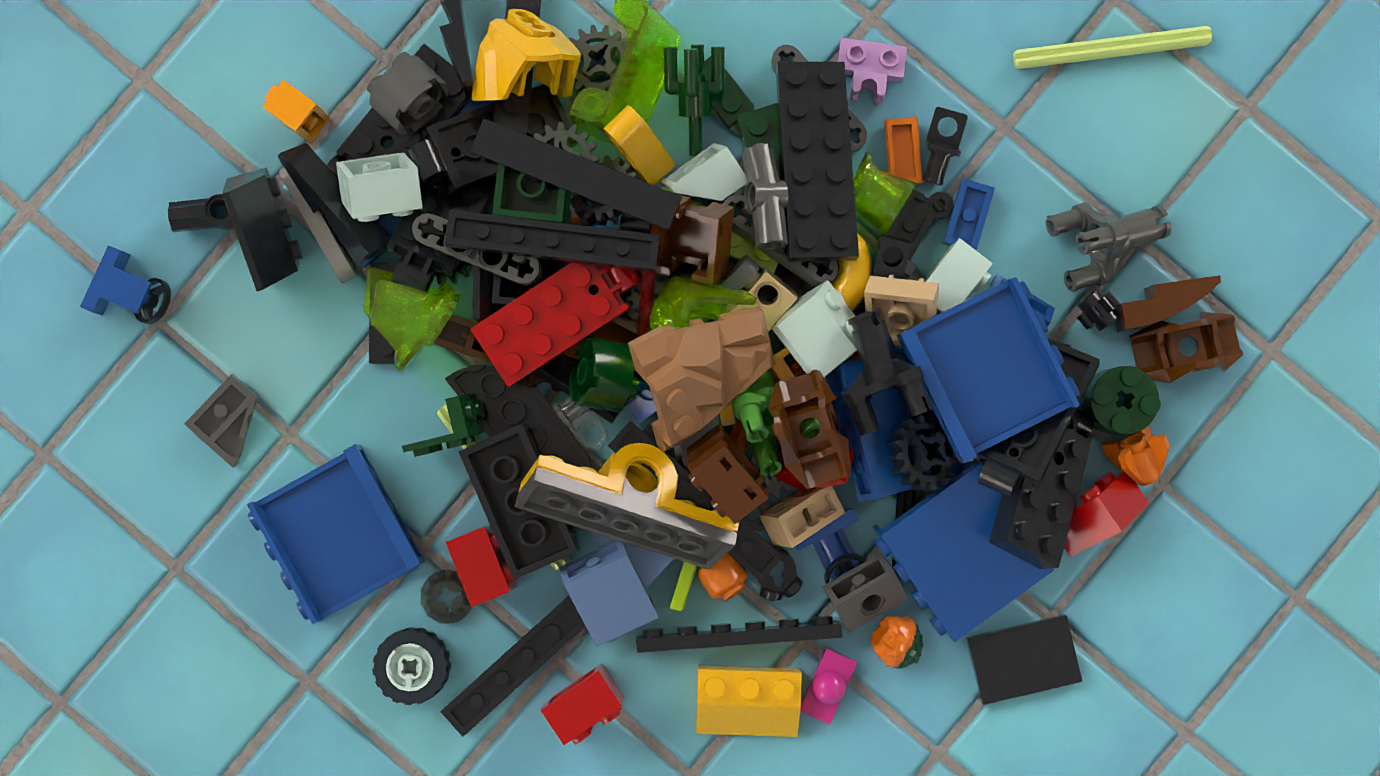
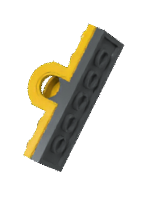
M645 443L629 444L621 448L616 454L612 453L598 472L589 467H576L564 463L561 458L556 456L540 455L521 481L515 504L516 508L708 570L735 546L736 532L739 526V522L734 524L727 515L722 518L716 510L709 511L697 507L691 501L674 499L679 475L676 473L672 461L663 451ZM638 463L650 466L655 471L657 479L647 468Z

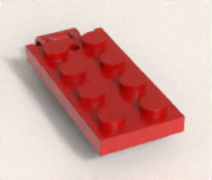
M571 262L470 330L507 387H511L629 310L630 307L626 302L624 303L620 295L639 284L641 277L636 270ZM593 285H596L599 289L595 295L590 293V288Z

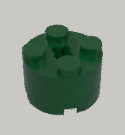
M585 337L575 352V356H580L578 367L571 366L569 379L571 400L577 401L575 404L577 406L620 412L628 397H635L639 384L638 378L634 376V363L629 346L624 343Z
M1118 366L1095 374L1082 400L1083 412L1088 414L1094 421L1093 427L1111 435L1133 434L1143 430L1154 420L1161 407L1158 389L1149 375L1134 366ZM1119 395H1123L1125 399L1123 406L1117 407L1115 402L1119 400Z

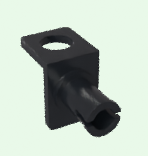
M942 107L935 108L925 141L926 147L929 148L928 150L931 151L922 180L936 185H943L950 157H960L961 155L959 145L968 119L966 114ZM951 117L956 121L957 130L953 135L943 136L939 133L938 123L942 118Z

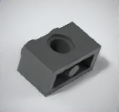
M882 553L822 586L849 633L908 599L896 573Z

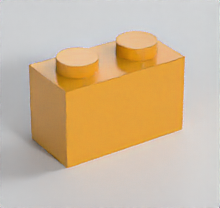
M284 79L279 85H274L265 97L266 103L263 105V108L310 144L330 120V117L314 101Z

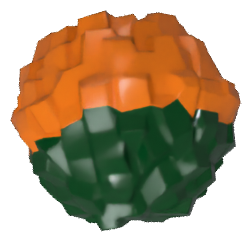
M897 615L882 618L879 621L880 626L871 634L870 643L878 657L885 663V666L902 669L918 663L924 644L923 636L915 620L908 616L899 617Z

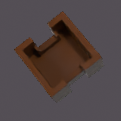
M682 196L670 230L652 224L651 234L660 235L656 272L670 275L684 263L698 265V269L692 274V281L714 285L728 272L734 207L714 202L708 207H701L691 203V197Z
M720 424L716 425L686 449L687 456L690 458V461L686 463L690 470L688 475L690 481L700 492L705 489L713 498L710 501L713 508L722 518L727 515L736 524L769 499L767 490L763 485L760 487L764 482L763 475H761L757 467ZM743 464H744V466L750 471V474H749L748 471L743 467Z

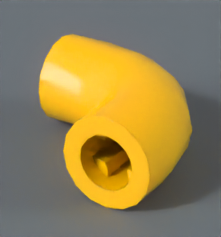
M859 234V257L857 261H837L839 265L838 274L831 283L834 289L841 293L844 302L852 312L863 299L869 277L872 276L873 261L866 242Z

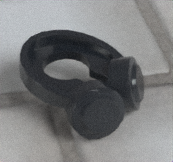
M773 547L784 556L781 559L785 567L781 574L784 584L781 587L776 586L773 576L767 575L762 582L758 580L761 585L759 594L766 600L779 601L782 600L783 596L787 598L794 596L800 590L803 581L797 576L796 566L790 554L780 547Z

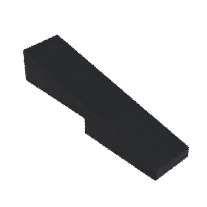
M440 0L449 24L439 27L443 43L467 99L472 98L473 78L462 0Z
M307 143L283 151L277 156L312 212H323L356 265L380 255L386 250L390 237L375 220L361 222L358 221V218L353 219L341 201L338 178Z

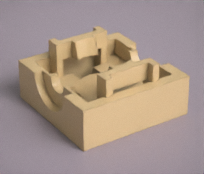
M889 275V278L870 276L864 291L866 312H872V310L880 308L882 313L879 315L881 320H885L894 345L901 346L896 336L897 334L936 315L939 300V283L924 282V278L914 281L894 278V275Z

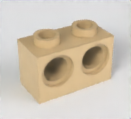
M765 267L761 273L757 272L744 286L746 288L744 293L738 299L732 297L720 312L724 314L759 306L764 311L769 332L798 297L793 289ZM771 285L776 288L778 293L775 299L763 301L758 296L759 289L762 286Z
M833 486L807 491L797 490L759 514V517L774 545L793 548L845 514V511Z

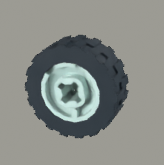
M420 627L406 628L388 636L379 645L377 654L373 658L374 668L372 672L375 675L377 687H380L383 691L382 694L393 699V702L405 703L404 705L421 704L434 697L447 682L449 670H451L449 650H446L443 640H439L432 631L428 632Z

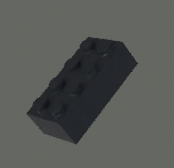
M520 424L459 451V455L513 579L576 553L581 549L571 525L515 507L521 481L540 456L527 424Z

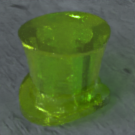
M866 151L853 178L856 212L870 222L880 233L887 234L917 182L879 170L878 166L871 163V153Z

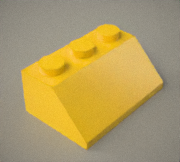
M698 665L696 734L798 737L802 672L799 668Z

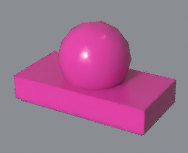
M825 647L802 699L800 711L830 725L838 705L845 695L846 687L857 665V661Z

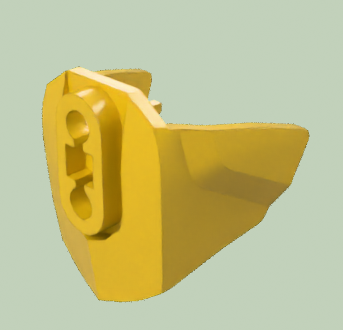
M510 9L508 10L507 19L496 18L489 23L488 32L479 46L472 100H506L511 92L518 96H523L527 73L534 64V80L550 87L551 94L571 97L581 53L555 26L542 21L529 11Z

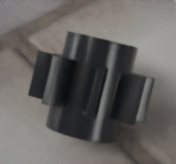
M1096 289L1077 305L1082 313L1076 318L1086 330L1095 326L1098 331H1101L1119 316L1114 309L1120 302L1110 291L1101 295Z

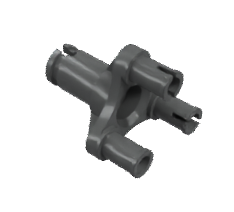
M1084 202L1072 206L1069 211L1047 216L1045 221L1046 228L1052 237L1077 229L1081 233L1076 235V245L1086 242L1084 246L1078 247V250L1083 255L1090 254L1091 262L1089 265L1068 270L1064 273V282L1067 289L1074 292L1094 284L1102 286L1111 283L1120 257L1125 256L1129 249L1157 241L1158 239L1167 238L1170 235L1171 221L1161 225L1155 224L1156 219L1168 215L1167 211L1161 206H1154L1151 209H1144L1121 217L1116 214L1104 216Z

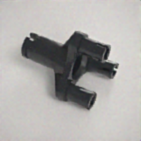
M880 308L847 320L849 326L852 325L854 331H852V334L866 368L842 396L846 408L850 407L860 432V437L881 429L870 399L873 398L872 394L894 387V390L898 389L908 418L934 409L922 382V378L925 377L921 367H916L906 362L904 356H898L885 320H881L879 315L882 313Z

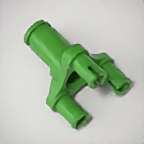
M770 370L747 388L742 395L736 397L732 403L735 416L741 420L744 427L748 448L751 453L755 454L760 473L763 476L768 474L766 467L769 476L777 474L782 469L781 462L774 449L777 438L772 427L774 420L768 410L775 387ZM807 419L802 423L803 437L813 439L819 434L820 424L816 419Z

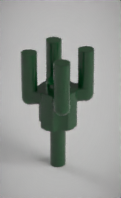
M692 44L691 49H684V80H678L677 47H664V89L669 95L679 96V116L688 117L689 156H697L702 152V117L710 116L711 95H720L725 91L724 46L711 47V80H705V74H701L704 69V44Z

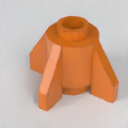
M1149 425L1143 430L1125 437L1121 442L1119 440L1103 442L1101 445L1106 458L1121 471L1126 472L1136 484L1142 486L1151 485L1159 479V476L1164 471L1170 448L1166 434L1153 436Z

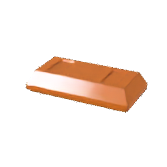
M918 117L884 119L889 186L922 184Z

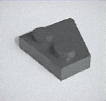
M231 374L184 425L234 468L239 463L258 396L234 374Z

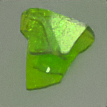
M370 267L367 270L363 310L367 317L370 318L372 326L396 351L394 359L396 371L402 374L420 354L424 346L430 347L457 307L461 295L455 292L453 287L446 282L437 290L430 287L428 292H424L392 282V272Z
M674 276L654 297L650 327L654 330L660 326L671 325L674 329L687 327L690 320L705 317L717 321L720 314L726 313L725 306L721 304L755 305L757 298L745 290H731Z

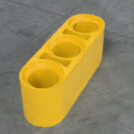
M627 105L603 128L605 134L627 163L631 164L636 171L635 173L642 181L656 186L676 167L675 162L650 127L631 106Z

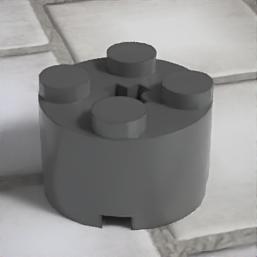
M402 52L395 57L392 66L383 75H378L370 81L367 91L371 94L370 106L400 135L405 136L408 135L405 130L411 128L414 132H417L438 114L443 106L438 101L442 94L446 97L448 96L449 86L418 56H410L407 52Z

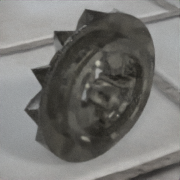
M446 569L435 572L427 578L420 590L421 606L427 616L438 623H456L465 618L472 609L456 570ZM442 582H444L449 592H461V595L451 600V611L445 602H434L435 598L443 594Z

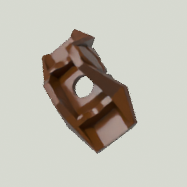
M1200 312V320L1180 325L1158 321L1129 335L1136 367L1149 375L1153 381L1169 384L1190 372L1206 370L1216 366L1223 372L1226 371L1243 356L1234 325V315ZM1184 337H1191L1197 343V350L1192 356H1185L1179 351V342Z
M813 370L808 374L787 381L776 382L768 408L774 420L772 425L774 434L781 444L784 465L806 489L851 475L849 441L846 437L836 432L829 403L835 400L836 397L819 370ZM807 419H816L820 424V432L813 439L804 438L801 434V425Z

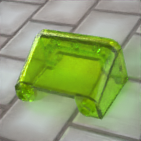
M647 0L615 1L613 9L615 18L618 21V25L626 29L628 34L627 41L629 42L608 92L592 87L579 92L569 113L572 124L578 126L579 133L586 131L590 135L589 137L614 146V144L605 134L603 128L627 105L631 106L649 125L664 88V47H677V54L680 49L681 39L676 27Z

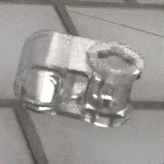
M570 396L560 403L554 402L551 404L561 421L570 429L574 437L584 448L595 451L602 449L607 444L609 432L598 414L587 407L575 406L577 401H572ZM590 426H598L601 430V438L594 444H588L584 439V432Z

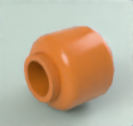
M727 553L710 570L701 567L697 572V577L710 597L713 599L722 598L726 602L747 587L744 582L748 574L744 567Z

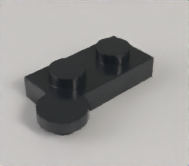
M913 188L910 189L886 233L887 235L911 241L909 261L912 259L932 219H943L952 212L954 205L951 196L945 192H936L927 198L921 192Z

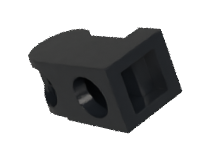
M881 233L872 276L889 278V275H894V278L903 279L912 246L911 241Z

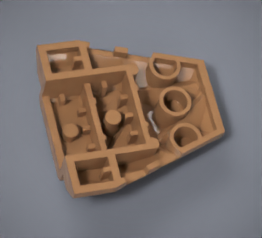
M759 306L720 314L718 320L704 323L700 318L690 320L689 327L674 329L671 325L660 326L628 342L635 370L649 384L659 419L651 423L658 449L665 452L693 437L732 403L736 397L741 395L775 365L764 311Z

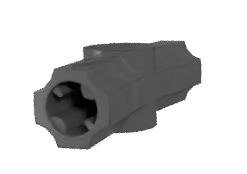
M757 143L752 147L745 148L742 153L747 179L744 200L747 210L752 211L756 247L769 251L784 248L788 244L784 214L788 203V187L785 181H779L773 149L769 148L768 144Z

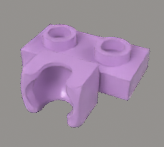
M841 38L837 62H845V74L852 76L850 101L856 102L859 92L863 89H869L874 94V104L881 105L885 97L887 81L902 83L907 47Z

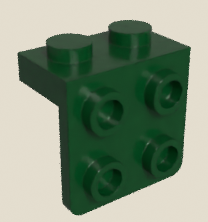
M475 393L445 399L453 433L403 445V453L413 450L414 457L443 450L442 443L445 442L447 449L476 442L474 435L484 433L481 419L485 418V413L481 400L476 399Z

